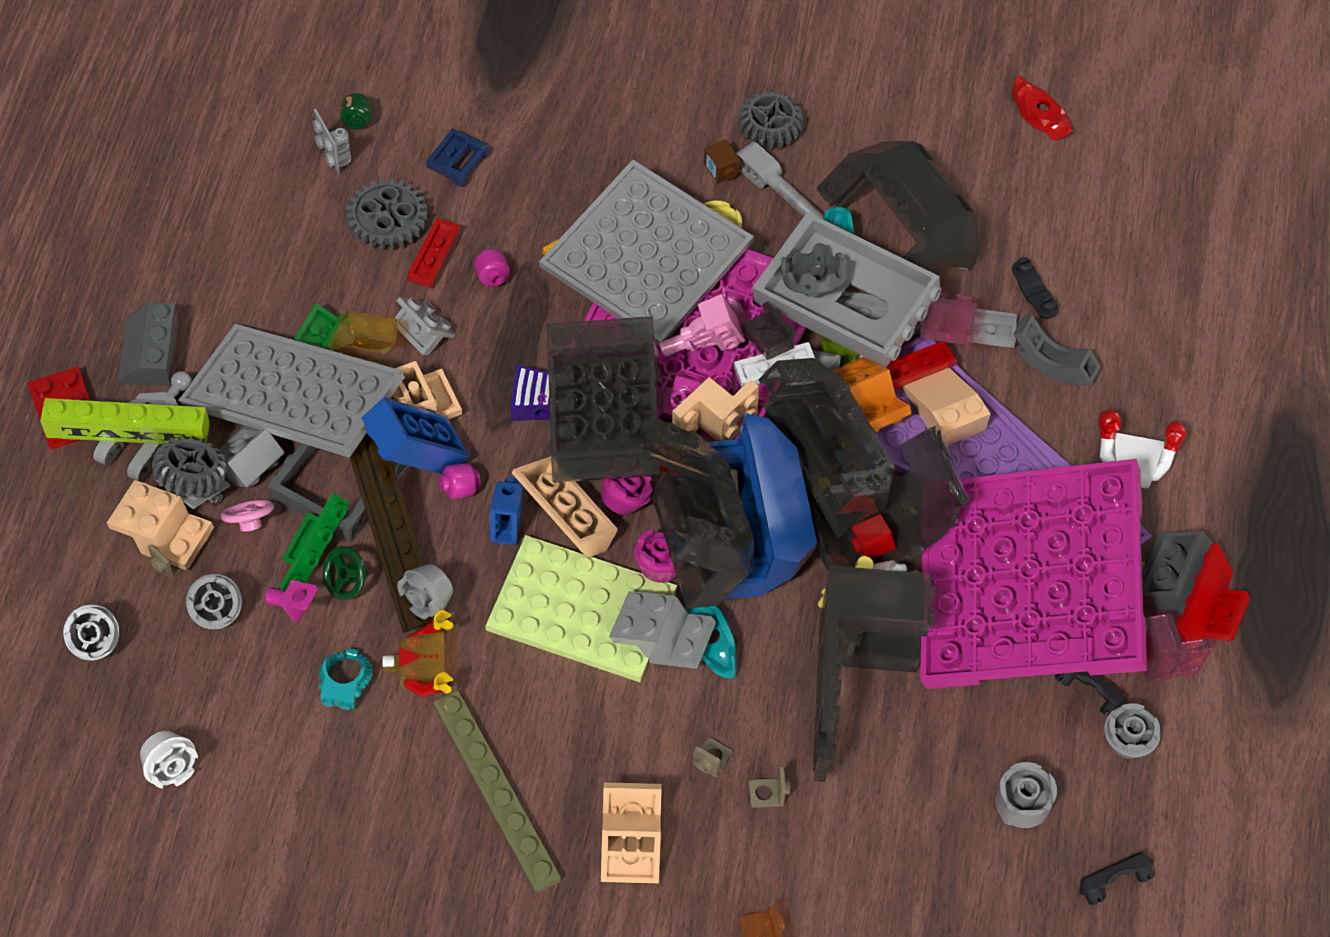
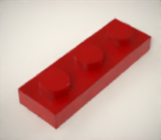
M436 218L407 274L409 282L432 288L460 232V225Z
M943 340L897 358L894 361L892 360L886 368L890 371L894 389L955 366L956 358Z

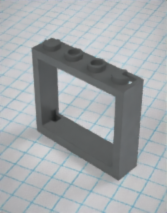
M299 443V447L294 454H290L286 458L278 474L275 473L271 477L268 484L270 497L275 502L304 518L308 512L319 517L323 507L286 488L317 449L316 447ZM392 461L397 479H399L409 465H402ZM362 497L346 518L341 519L333 533L350 543L368 521Z

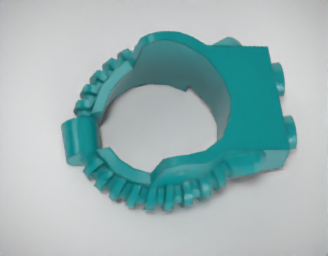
M347 648L345 652H335L334 655L331 654L330 657L324 659L319 669L321 683L318 688L321 691V703L327 707L339 706L344 710L355 709L356 698L368 686L373 675L370 661L364 655L359 654L358 649ZM346 659L356 660L362 668L359 676L354 681L339 684L329 677L331 669L337 663Z

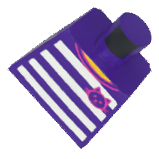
M517 365L511 401V421L552 419L554 417L555 405H571L572 391L558 390V376L555 374Z

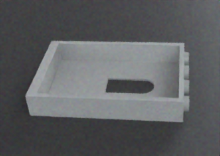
M808 212L752 287L755 302L885 368L891 360H896L900 353L901 345L905 340L908 341L912 337L915 325L918 321H923L928 312V306L932 301H937L942 290L938 275ZM817 243L824 244L829 255L835 257L836 253L841 252L843 257L846 258L847 279L840 287L829 292L820 293L815 297H807L805 294L794 292L785 286L782 276V257H787L790 263L795 252L799 251L802 254H809ZM851 284L883 300L888 305V312L884 317L873 320L837 303V300L847 286Z

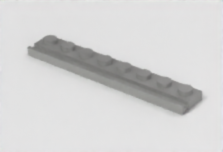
M844 291L837 300V303L873 320L884 317L888 312V305L883 300L870 294ZM931 303L928 306V312L923 321H918L915 325L913 335L920 336L926 332L930 337L1014 348L1017 314Z

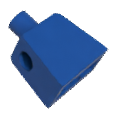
M508 477L504 482L499 481L496 483L490 507V542L517 545L523 511V485L520 484L517 478ZM502 514L510 515L509 521L503 520Z

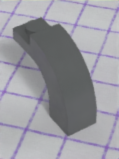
M1024 315L1014 332V336L1021 345L1018 354L1035 370L1054 380L1071 385H1091L1101 367L1090 349H1069L1053 342L1043 332L1033 315Z

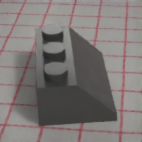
M147 303L127 316L118 384L171 385L179 325L175 303Z
M1202 530L1158 533L1142 570L1144 605L1167 615L1183 614L1186 607V599L1191 594L1195 585V577L1203 565L1204 555L1212 544L1211 540Z

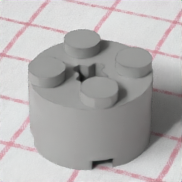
M1031 762L1017 763L1010 767L1002 776L995 794V806L1005 824L1019 828H1031L1042 824L1048 817L1057 796V786L1051 774L1049 773L1048 775L1038 764Z

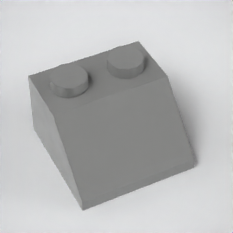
M244 426L219 448L220 454L225 456L227 467L225 478L235 486L251 487L260 480V475L265 470L275 467L279 463V458L285 453L266 429L257 430Z

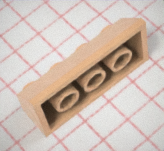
M553 456L513 469L512 474L587 558L607 551L618 531L617 527Z

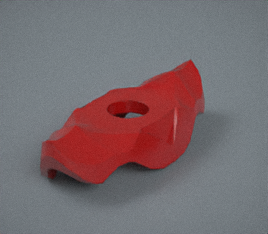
M1018 75L1012 88V100L1017 104L1019 112L1026 122L1035 129L1045 132L1052 140H1059L1071 133L1073 126L1062 107L1046 91ZM1044 103L1049 110H1040L1037 104Z

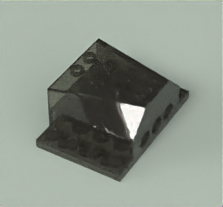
M653 316L547 324L553 483L661 476L660 455H663L665 436L663 386L659 354L655 346Z

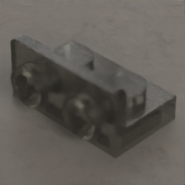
M768 301L763 303L762 315L741 323L744 335L766 360L794 349V327L790 322L787 323L782 318L780 311L777 308L774 309Z

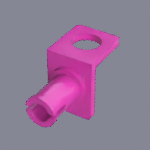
M683 371L675 376L668 410L673 411L706 378Z
M291 580L286 591L274 587L269 588L265 595V601L269 605L283 607L292 621L298 622L303 612L309 607L318 588L315 585ZM302 590L307 591V596L304 594Z

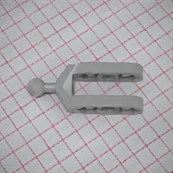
M176 372L171 378L172 386L166 393H140L136 399L129 403L179 406L175 398L180 392L186 391L192 383V379L186 372ZM100 441L94 451V460L105 466L111 465L127 442ZM144 443L129 464L127 476L136 481L143 482L153 470L152 463L155 452H157V448H160L162 444Z

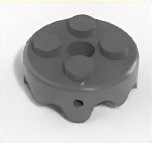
M817 243L809 254H802L799 251L795 252L790 263L787 257H782L781 259L782 276L785 286L794 292L805 294L807 297H815L820 293L832 291L840 287L847 279L846 258L843 257L841 252L836 253L835 257L830 256L826 246L821 243Z

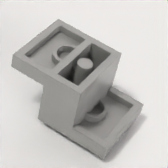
M629 591L609 638L613 643L637 645L643 655L649 658V663L697 669L716 622L712 616L688 614L674 595Z

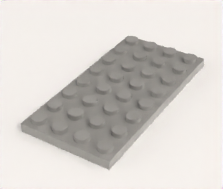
M235 324L180 397L179 402L182 406L206 407L208 415L257 430L266 429L270 434L350 458L367 433L366 425L361 417L383 397L390 399L405 377L402 370Z

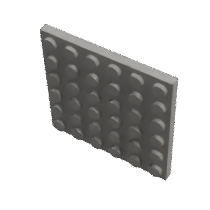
M632 160L539 261V267L660 346L659 342L667 340L753 243L754 236L635 160Z

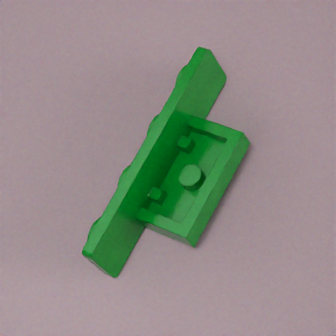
M332 493L319 517L309 512L307 513L282 557V560L291 564V567L281 582L279 589L286 591L291 580L306 583L314 567L318 564L324 549L331 541L341 519L345 516L349 502Z

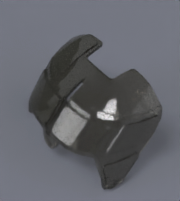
M938 424L901 444V449L909 464V471L896 480L873 491L861 474L855 471L810 500L812 517L818 532L817 541L822 561L832 577L840 571L847 573L853 569L858 559L863 556L861 553L856 554L850 539L854 538L851 527L881 514L891 531L896 549L872 559L873 564L895 560L898 563L907 558L912 559L944 536L954 525L960 512L959 507L966 506L967 501L970 499L957 474L946 436ZM903 501L911 515V520L909 521L901 505Z

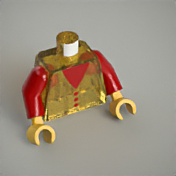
M440 610L435 614L433 621L410 634L405 639H401L399 641V655H383V672H399L400 685L422 698L440 692L450 693L452 688L446 683L453 681V678L445 673L444 632H441L442 628L445 630L452 629L453 623L446 620L451 614Z

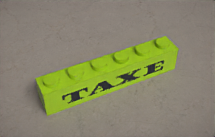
M45 398L40 420L47 438L150 444L168 443L170 438L178 440L180 436L184 439H189L192 436L193 440L197 441L203 439V443L207 444L210 426L206 407Z

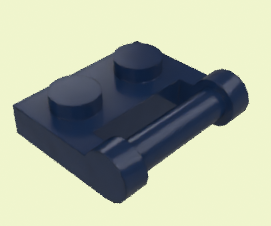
M452 128L428 158L426 167L451 179L457 186L463 187L468 180V175L479 161L489 154L490 149L486 144ZM469 149L474 151L460 171L454 169Z

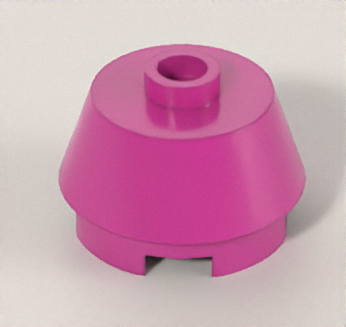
M619 461L604 472L601 496L609 509L618 514L628 515L650 501L653 491L650 485L652 478L641 466L635 464L634 467L623 465V461Z
M654 529L640 536L634 549V556L644 577L659 583L668 582L677 577L688 559V550L684 545L685 541L681 535L672 530H668V533H654Z

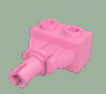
M722 294L699 303L700 317L692 321L689 326L682 327L679 335L659 342L665 357L684 349L693 352L697 348L718 345L721 351L725 349L730 350L737 347L738 344L745 342L737 315Z

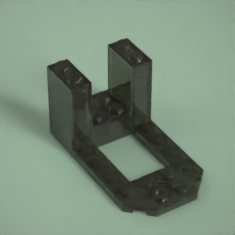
M830 565L819 624L813 747L814 781H826L827 772L833 771V761L836 758L834 737L837 732V723H839L840 706L835 705V696L840 697L841 679H836L837 670H841L842 667L916 673L918 664L921 663L920 638L921 636L927 637L929 626L934 627L935 610L930 609L931 601H935L936 585L931 584L930 573Z

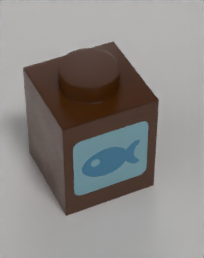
M726 139L704 148L703 163L717 184L732 180L739 175L740 159Z

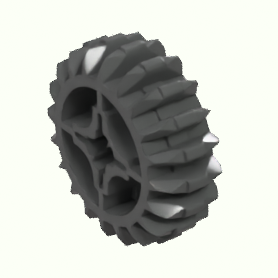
M772 89L769 93H765L763 90H761L759 95L753 93L751 99L746 98L744 105L740 108V115L738 116L740 133H744L745 140L751 139V142H756L761 147L768 146L770 151L773 146H777L779 149L782 148L783 144L789 146L791 141H796L803 127L804 117L797 100H791L790 94L782 96L781 91L778 94L773 93Z
M182 436L178 440L170 438L168 443L163 442L161 447L157 448L152 463L154 479L159 481V486L166 487V492H175L176 497L181 494L185 495L187 499L190 496H195L197 499L201 495L209 497L211 492H217L224 482L227 470L225 456L220 454V449L213 448L212 443H203V439L199 441L193 440L192 436L189 439H184Z

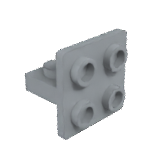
M400 296L396 300L402 309L391 323L422 355L429 356L443 337L453 339L456 336L450 329L451 324L446 319L438 317L434 313L436 309L429 302H420L412 297L408 299Z

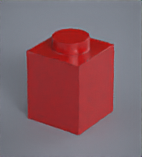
M881 514L851 527L854 538L850 539L856 554L861 553L863 556L874 559L896 549L891 531Z

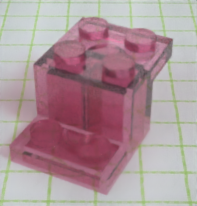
M941 292L937 301H932L928 306V312L920 324L919 337L972 346V332L977 303L972 301L971 296L956 294L955 299L946 298V293Z
M1172 613L1145 618L1147 671H1144L1147 681L1155 679L1157 681H1166L1173 676L1183 675L1184 677H1189L1197 674L1212 649L1209 639L1182 643Z

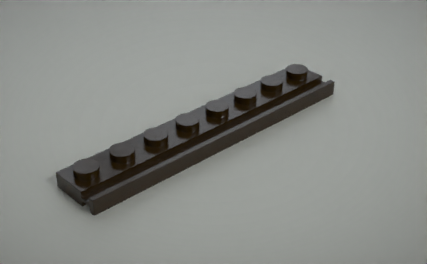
M366 433L350 456V460L402 632L405 633L408 630L422 628L434 620V616H429L426 619L416 616L409 609L412 604L405 594L400 596L397 586L406 571L424 566L393 463L379 455L377 451L378 446L374 439Z

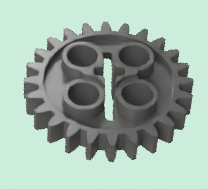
M381 178L380 184H376L371 180V187L369 188L363 184L362 192L355 190V198H349L350 205L346 206L347 223L349 224V230L354 232V238L361 237L362 244L370 241V248L380 244L381 250L384 249L385 245H389L390 249L393 250L396 243L403 248V241L405 240L413 243L412 235L420 237L419 230L425 229V222L428 220L427 204H425L424 196H420L419 189L413 191L411 183L404 187L403 180H400L398 184H394L393 178L389 180V183H385L384 179Z

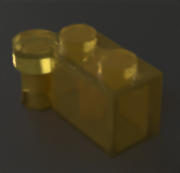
M348 310L339 319L338 329L330 339L329 347L334 352L338 349V353L342 352L345 347L387 353L396 344L397 319Z

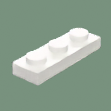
M809 342L734 362V369L741 388L750 380L758 385L817 368Z

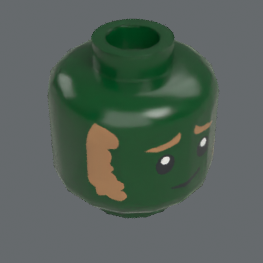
M360 93L347 95L341 103L340 117L343 124L351 129L367 127L372 120L373 106L371 100Z

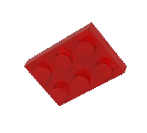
M78 366L27 382L40 420L45 398L90 401ZM46 437L50 450L81 441L79 439Z

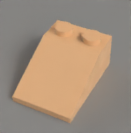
M950 368L903 386L904 391L940 449L986 430L990 412L978 393Z

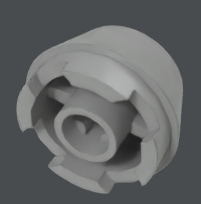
M432 564L406 571L397 585L400 596L405 594L412 604L409 609L422 619H426L429 616L433 617L438 611L444 610L453 594V588L448 577L442 570Z
M209 574L196 580L190 587L186 597V607L190 617L195 623L207 629H220L228 626L237 618L242 606V597L237 585L230 578L220 574Z
M98 605L81 606L74 610L65 622L63 630L64 641L68 649L81 659L98 660L104 658L117 645L119 639L118 622L114 615L104 607Z
M1130 703L1122 705L1113 710L1105 721L1104 731L1109 746L1115 754L1122 758L1134 759L1151 753L1159 743V721L1140 704Z

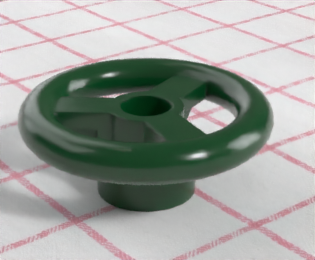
M339 546L334 548L324 561V584L330 594L339 600L355 598L365 584V564L356 550L348 546ZM341 554L349 555L354 562H346ZM333 561L337 567V579L335 584H333L331 578V566ZM356 583L349 592H341L346 584Z

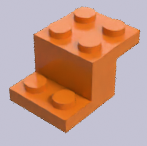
M865 357L819 376L821 385L834 392L841 420L865 434L877 433L880 431V428L888 424L898 423L904 417L911 414L909 404L896 398L889 369Z

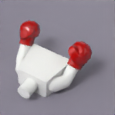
M1114 409L1104 410L1098 418L1101 438L1100 459L1102 462L1137 459L1141 468V488H1149L1152 481L1159 480L1170 469L1175 452H1178L1180 445L1187 436L1186 427L1177 420L1171 421L1167 425L1164 444V441L1116 433L1121 427V418Z

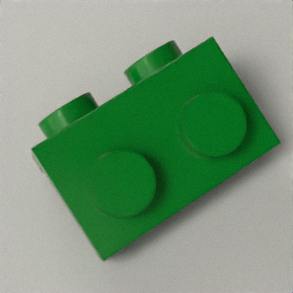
M316 303L293 340L332 350L334 345L330 342L333 337L338 338L344 330L345 325L342 322L346 315L341 313L339 317H336Z

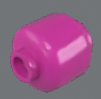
M495 249L485 250L475 259L474 268L483 285L495 287L503 284L508 279L510 268L504 254Z
M469 463L448 465L444 469L443 475L439 477V486L441 491H445L450 499L472 497L476 493V489L480 488V475L478 470Z

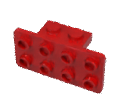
M1212 543L1209 550L1205 553L1201 570L1195 577L1193 590L1186 599V607L1182 617L1177 621V632L1192 658L1196 659L1201 657L1207 639L1233 642L1250 599L1247 591L1228 589L1233 571L1217 543Z

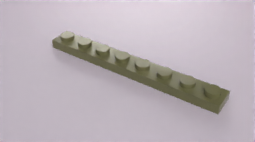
M457 690L434 701L433 707L534 893L537 894L561 882L557 869L459 691Z

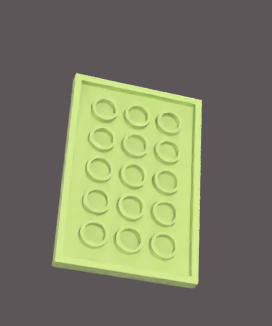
M525 535L488 619L486 631L641 682L649 658L643 655L637 645L613 643L609 635L629 591L675 596L677 585L669 582H653L644 577L642 573L593 557L587 558L584 554Z

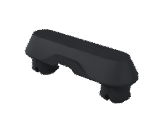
M1027 257L1019 258L1013 264L1012 272L1018 281L1021 292L1042 319L1054 317L1058 312L1056 301L1043 285L1030 259Z
M1088 671L1055 675V679L1058 682L1063 679L1062 685L1069 686L1074 678L1084 684L1093 686L1098 694L1106 700L1100 708V712L1105 715L1109 711L1107 717L1113 710L1126 704L1127 698L1096 675H1090Z
M1144 852L1136 853L1080 879L1079 893L1086 896L1088 904L1096 905L1105 899L1102 888L1115 882L1116 878L1121 875L1135 873L1137 881L1141 883L1147 882L1148 879H1153L1155 874L1151 866L1154 861Z

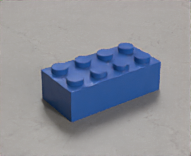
M383 397L361 417L366 425L367 434L374 439L378 446L377 451L379 455L387 461L390 460L402 465H409L418 469L432 471L433 473L443 474L446 466L461 464L470 456L446 415Z

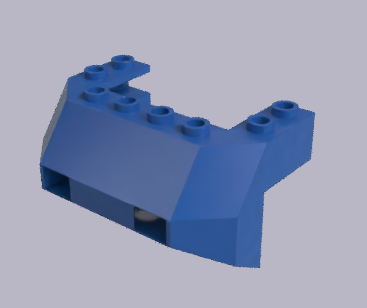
M748 413L744 415L736 440L686 443L681 456L685 482L710 480L712 469H737L738 487L752 558L707 562V574L703 575L707 599L714 601L758 597L793 578L814 552L817 545L797 447L768 418Z

